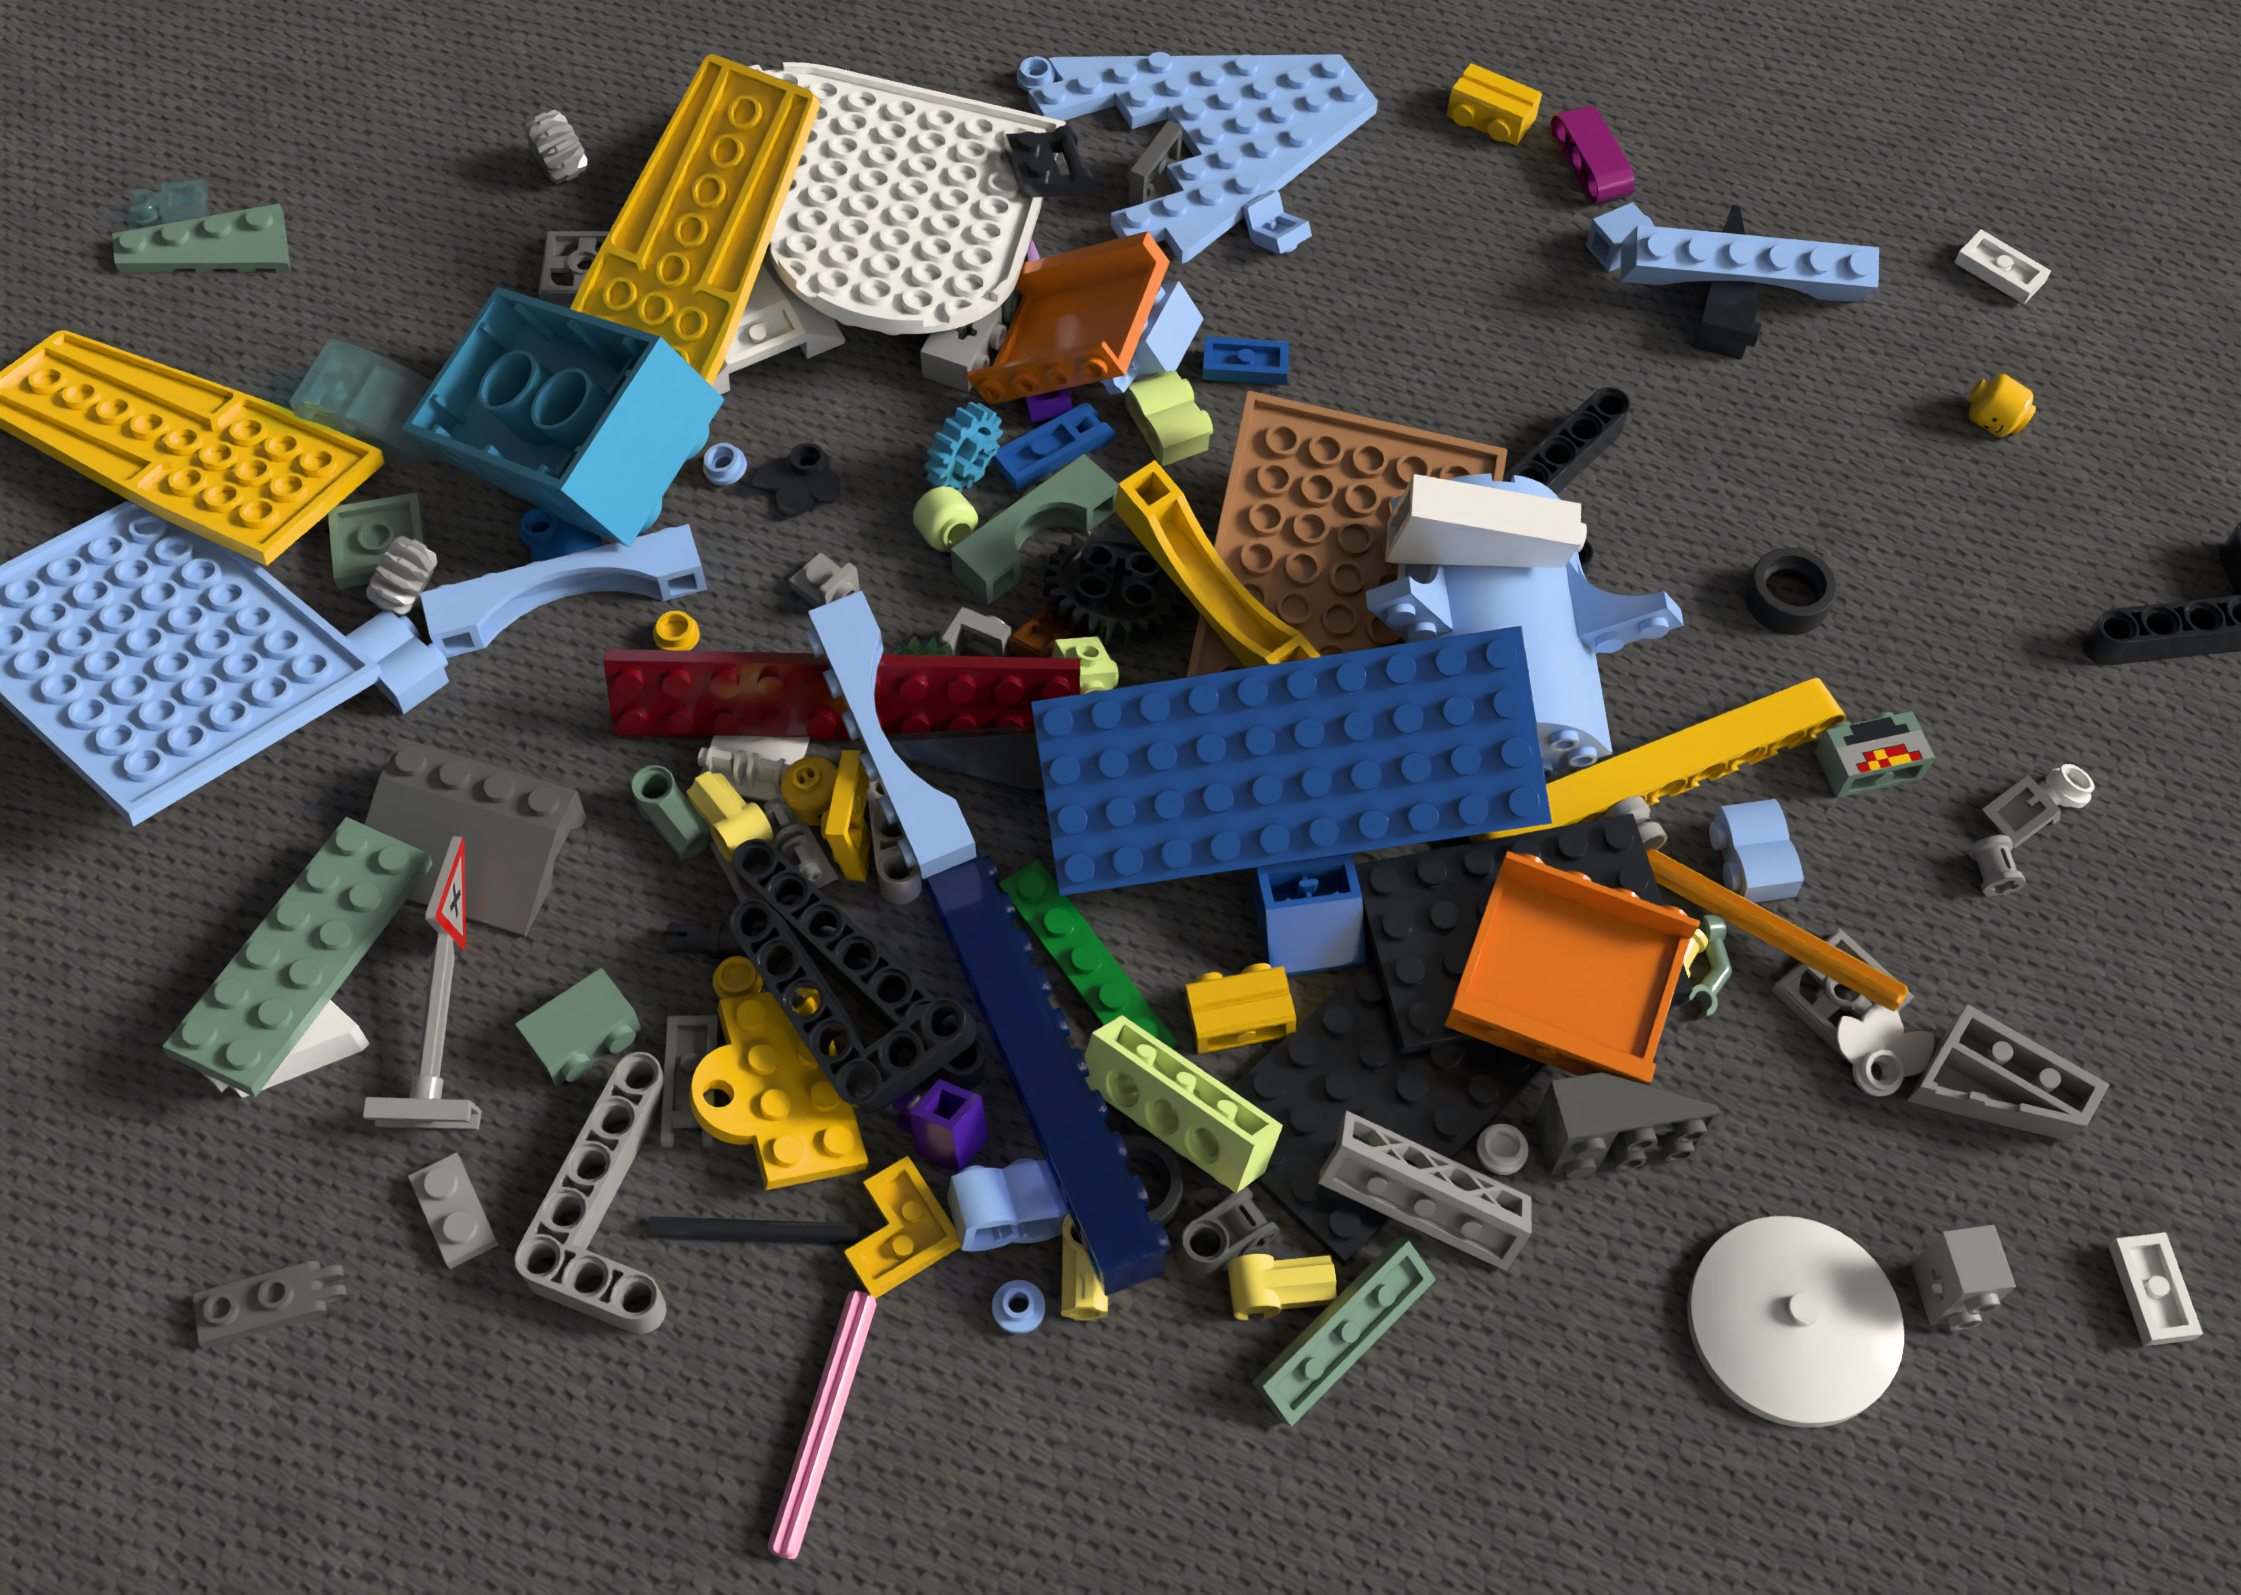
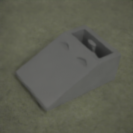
M1601 1072L1552 1080L1534 1120L1550 1175L1566 1173L1567 1178L1578 1179L1595 1173L1597 1167L1615 1164L1617 1170H1630L1642 1166L1646 1163V1159L1664 1156L1667 1162H1678L1688 1159L1696 1153L1695 1151L1699 1148L1720 1115V1110L1717 1105Z

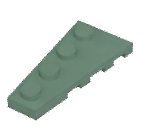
M279 203L112 233L114 263L119 273L174 272L176 269H195L196 272H213L214 269H237L238 272H256V269L274 268L276 272H291L284 215Z

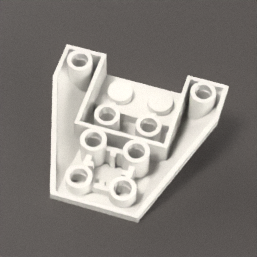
M767 251L733 342L712 387L719 394L730 391V373L800 345L808 359L845 343V338L834 318L804 302L783 282Z

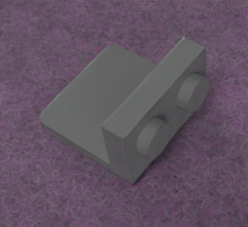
M1168 120L1159 133L1151 135L1142 156L1139 159L1134 158L1126 174V180L1129 182L1128 206L1132 207L1177 193L1166 176L1167 165L1187 159L1180 156L1182 125Z

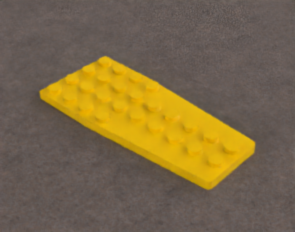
M715 54L706 56L586 273L570 309L662 337L698 374L713 386L733 342L820 106L819 99L809 89Z
M66 330L53 333L0 372V428L154 515L265 566L274 561L385 464L382 450L284 407Z

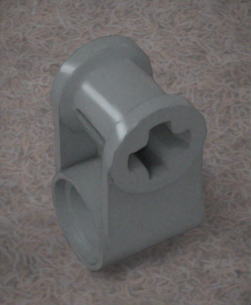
M1244 1187L1238 1193H1232L1215 1208L1192 1221L1185 1228L1178 1251V1262L1182 1271L1189 1277L1196 1280L1210 1279L1227 1269V1264L1232 1259L1254 1254L1278 1235L1279 1227L1275 1222L1268 1223L1253 1203L1252 1198L1254 1195L1249 1187ZM1204 1242L1213 1247L1216 1254L1210 1257L1199 1256L1192 1250L1191 1245Z

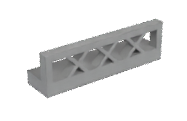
M1347 1110L1339 1121L1336 1146L1320 1170L1319 1184L1507 1271L1532 1234L1530 1196ZM1353 1134L1367 1140L1371 1146L1354 1139ZM1405 1159L1414 1162L1418 1168L1408 1164ZM1452 1181L1460 1184L1465 1190L1455 1186ZM1498 1202L1514 1209L1515 1214L1502 1208Z

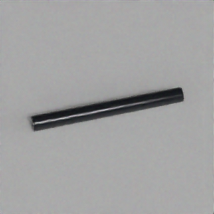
M650 1216L648 1223V1236L653 1238L857 1244L860 1233V1223Z

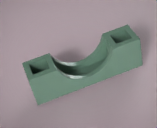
M1085 454L1071 463L1063 464L1052 477L1038 487L1034 486L1028 489L1020 500L1006 510H1000L993 514L989 521L974 533L962 536L954 547L951 548L952 573L988 606L1021 581L1020 555L1018 550L1028 537L1050 527H1070L1087 533L1115 513L1114 506L1118 483Z

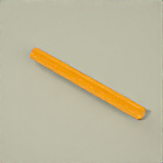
M1648 849L1646 851L1657 884L1712 914H1720L1725 921L1890 1011H1896L1905 1000L1908 992L1905 984L1655 849Z

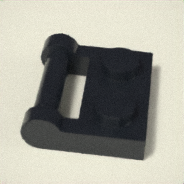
M1064 125L1056 128L1054 132L1035 133L1026 131L1005 135L1004 149L1022 198L1082 196L1093 190L1095 181L1090 170L1084 167L1076 147L1078 138L1072 127ZM1053 153H1062L1070 175L1060 174Z

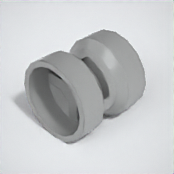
M1641 796L1630 797L1619 802L1603 816V818L1633 813L1646 851L1648 849L1658 850L1668 838L1661 825L1652 822L1650 819V809Z

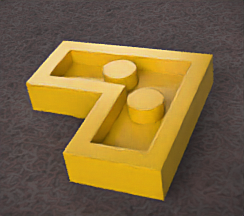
M842 750L839 768H834L831 773L830 792L832 801L830 810L823 812L821 834L823 839H827L832 849L833 860L839 864L846 880L865 882L873 846L872 835L863 817L870 781L859 757L862 755V751Z
M909 1156L904 1157L863 1182L865 1191L887 1226L845 1250L844 1254L866 1292L876 1299L961 1246L955 1227Z

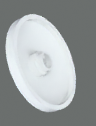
M1771 1216L1752 1220L1735 1227L1715 1242L1695 1271L1689 1289L1687 1304L1688 1324L1693 1345L1700 1361L1715 1383L1730 1398L1748 1411L1772 1422L1793 1427L1812 1428L1834 1425L1846 1421L1867 1409L1883 1394L1894 1378L1901 1361L1904 1344L1903 1318L1898 1299L1890 1281L1876 1261L1860 1245L1838 1230L1800 1217Z

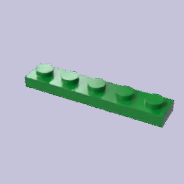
M1039 860L998 883L1000 893L1100 1027L1123 1015L1172 1050L1177 1048L1176 1039L1067 896L1059 895L1057 883Z

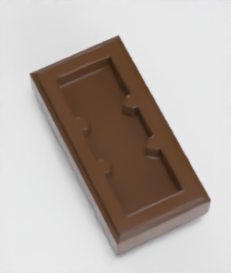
M1046 604L1009 636L1007 649L1020 657L1051 658L1055 640L1080 638L1087 630L1081 628L1071 632L1069 630L1071 620L1058 622L1056 620L1058 609H1048Z

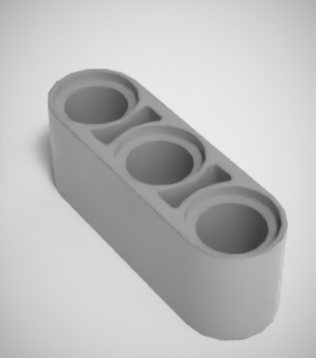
M879 780L870 783L868 805L879 889L881 895L888 902L903 905L912 902L919 896L922 890V878L916 865L907 868L897 845V841L904 838L903 834L897 837L885 836L889 832H901L897 822L888 825L878 798L883 796L881 794L884 791ZM896 873L909 874V876L901 880L890 878Z

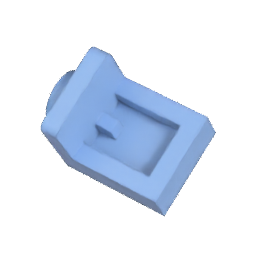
M1270 190L1243 207L1250 240L1258 246L1278 254L1293 251L1297 244L1312 236L1309 221L1284 213L1278 191Z

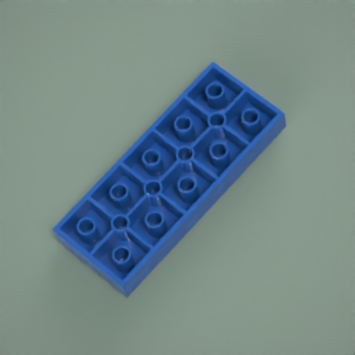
M1522 625L1031 702L1060 896L1552 824Z

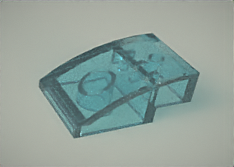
M329 338L289 401L296 418L325 425L382 450L385 456L421 465L429 452L401 428L432 384V381L374 352Z

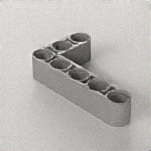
M645 1052L630 1053L617 1064L519 1244L514 1257L515 1267L528 1288L537 1295L636 1334L652 1332L660 1326L665 1318L667 1311L666 1302L658 1285L649 1275L586 1249L663 1104L664 1074L657 1059ZM639 1078H653L650 1084L644 1088H631V1085ZM618 1121L629 1122V1125L622 1132L616 1134L607 1133L612 1124ZM598 1165L605 1166V1170L597 1178L590 1180L582 1179L584 1173L589 1168ZM571 1211L581 1212L580 1217L575 1223L564 1227L558 1226V1222L564 1214ZM549 1257L556 1258L553 1267L549 1271L542 1274L532 1273L534 1266L540 1260ZM598 1276L604 1278L601 1286L594 1292L587 1294L579 1292L581 1285L590 1277ZM646 1295L652 1297L650 1304L643 1311L638 1313L627 1312L629 1303L637 1296Z

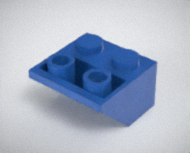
M1352 854L1256 867L1250 894L1266 964H1269L1271 968L1283 966L1286 977L1363 967L1365 965L1363 902Z

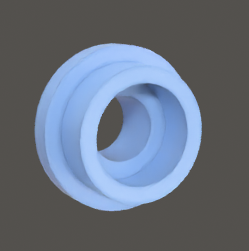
M1037 56L1029 57L1021 63L1017 71V83L1021 89L1028 92V90L1042 87L1049 83H1055V71L1047 59Z
M716 444L705 453L703 472L706 478L713 484H732L738 481L746 471L747 462L744 454L740 449L731 444Z
M1014 1280L1007 1282L994 1295L992 1301L993 1317L996 1323L1009 1333H1028L1034 1330L1044 1317L1045 1300L1043 1294L1037 1286L1028 1281ZM1015 1298L1025 1299L1029 1304L1028 1308L1021 1313L1011 1311L1008 1306Z

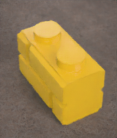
M1470 63L1462 78L1460 77L1452 88L1446 117L1454 119L1460 126H1470L1487 133L1496 141H1505L1517 146L1537 117L1542 93Z
M1258 963L1246 967L1242 974L1223 977L1222 974L1216 972L1206 973L1195 978L1194 983L1185 984L1186 1003L1198 1054L1286 1038L1290 1033L1296 1032V1014L1283 966L1271 968L1269 964Z

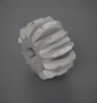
M554 109L548 113L543 112L533 117L532 121L525 124V137L528 140V145L537 159L540 168L544 170L546 176L556 184L565 180L568 182L586 170L587 158L584 154V149L579 142V137L573 131L572 125H569L564 115Z
M404 536L394 539L370 580V584L366 589L367 598L377 604V607L382 610L391 611L399 616L409 614L434 572L433 570L437 565L436 553L415 539L411 540Z

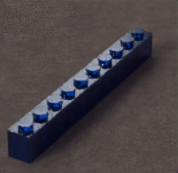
M975 842V858L923 879V882L1103 1294L1108 1296L1164 1274V1252L1170 1250L1169 1241L1159 1220L1150 1221L1144 1208L1149 1205V1200L1142 1180L1138 1175L1130 1177L1124 1162H1127L1129 1158L1122 1137L1118 1131L1110 1134L1104 1120L1108 1119L1109 1115L1102 1094L1098 1089L1090 1091L1085 1080L1086 1077H1089L1085 1058L1079 1047L1071 1050L1066 1037L1070 1036L1066 1017L1060 1007L1052 1009L1047 998L1052 996L1047 976L1042 968L1034 970L1029 959L1034 957L1028 935L1024 929L1016 931L1012 920L1016 919L1012 901L1007 892L999 894L995 883L999 882L994 862L990 855L982 857Z

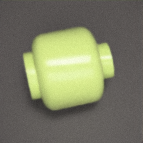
M941 486L931 489L919 499L913 511V523L917 531L930 546L940 552H951V548L954 547L962 536L972 534L977 530L978 515L974 507L960 492L952 487Z

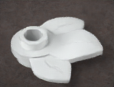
M1874 1003L1866 1010L1861 1021L1852 1017L1842 1016L1837 1027V1044L1841 1054L1853 1064L1855 1082L1862 1091L1872 1096L1879 1097L1894 1093L1900 1087L1904 1077L1919 1074L1925 1069L1933 1052V1033L1926 1031L1904 1033L1898 1011H1890L1877 1003ZM1873 1063H1877L1881 1067L1882 1077L1879 1081L1872 1076L1871 1065Z

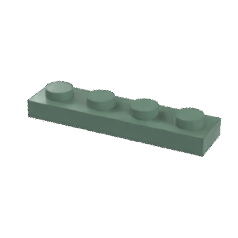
M1397 1237L1252 1382L1282 1423L1292 1427L1436 1281L1410 1241Z

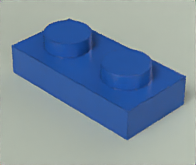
M1205 336L1202 380L1286 385L1289 342Z

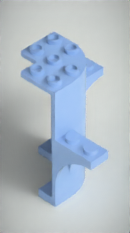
M1491 473L1447 479L1560 500L1552 490L1542 483L1517 475L1512 476L1511 482L1492 481ZM1401 496L1391 499L1392 513ZM1577 551L1564 568L1398 563L1397 581L1366 591L1367 608L1407 643L1522 625L1545 779L1550 777L1553 771L1570 766H1589L1594 764L1597 758L1613 754L1596 654L1616 652L1622 649L1625 644L1643 638H1659L1666 635L1671 629L1684 626L1681 609L1665 591L1641 596H1626L1609 593L1590 584L1581 568Z

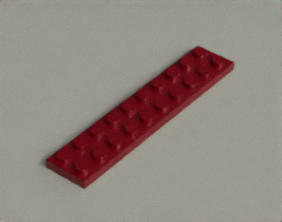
M606 649L603 663L614 736L714 738V736L809 737L812 740H851L841 716L842 713L848 711L842 696L833 699L823 672L830 670L824 655L815 658L813 653ZM882 655L877 668L874 692L876 715L884 735L1035 725L1031 702L1080 694L1081 658Z

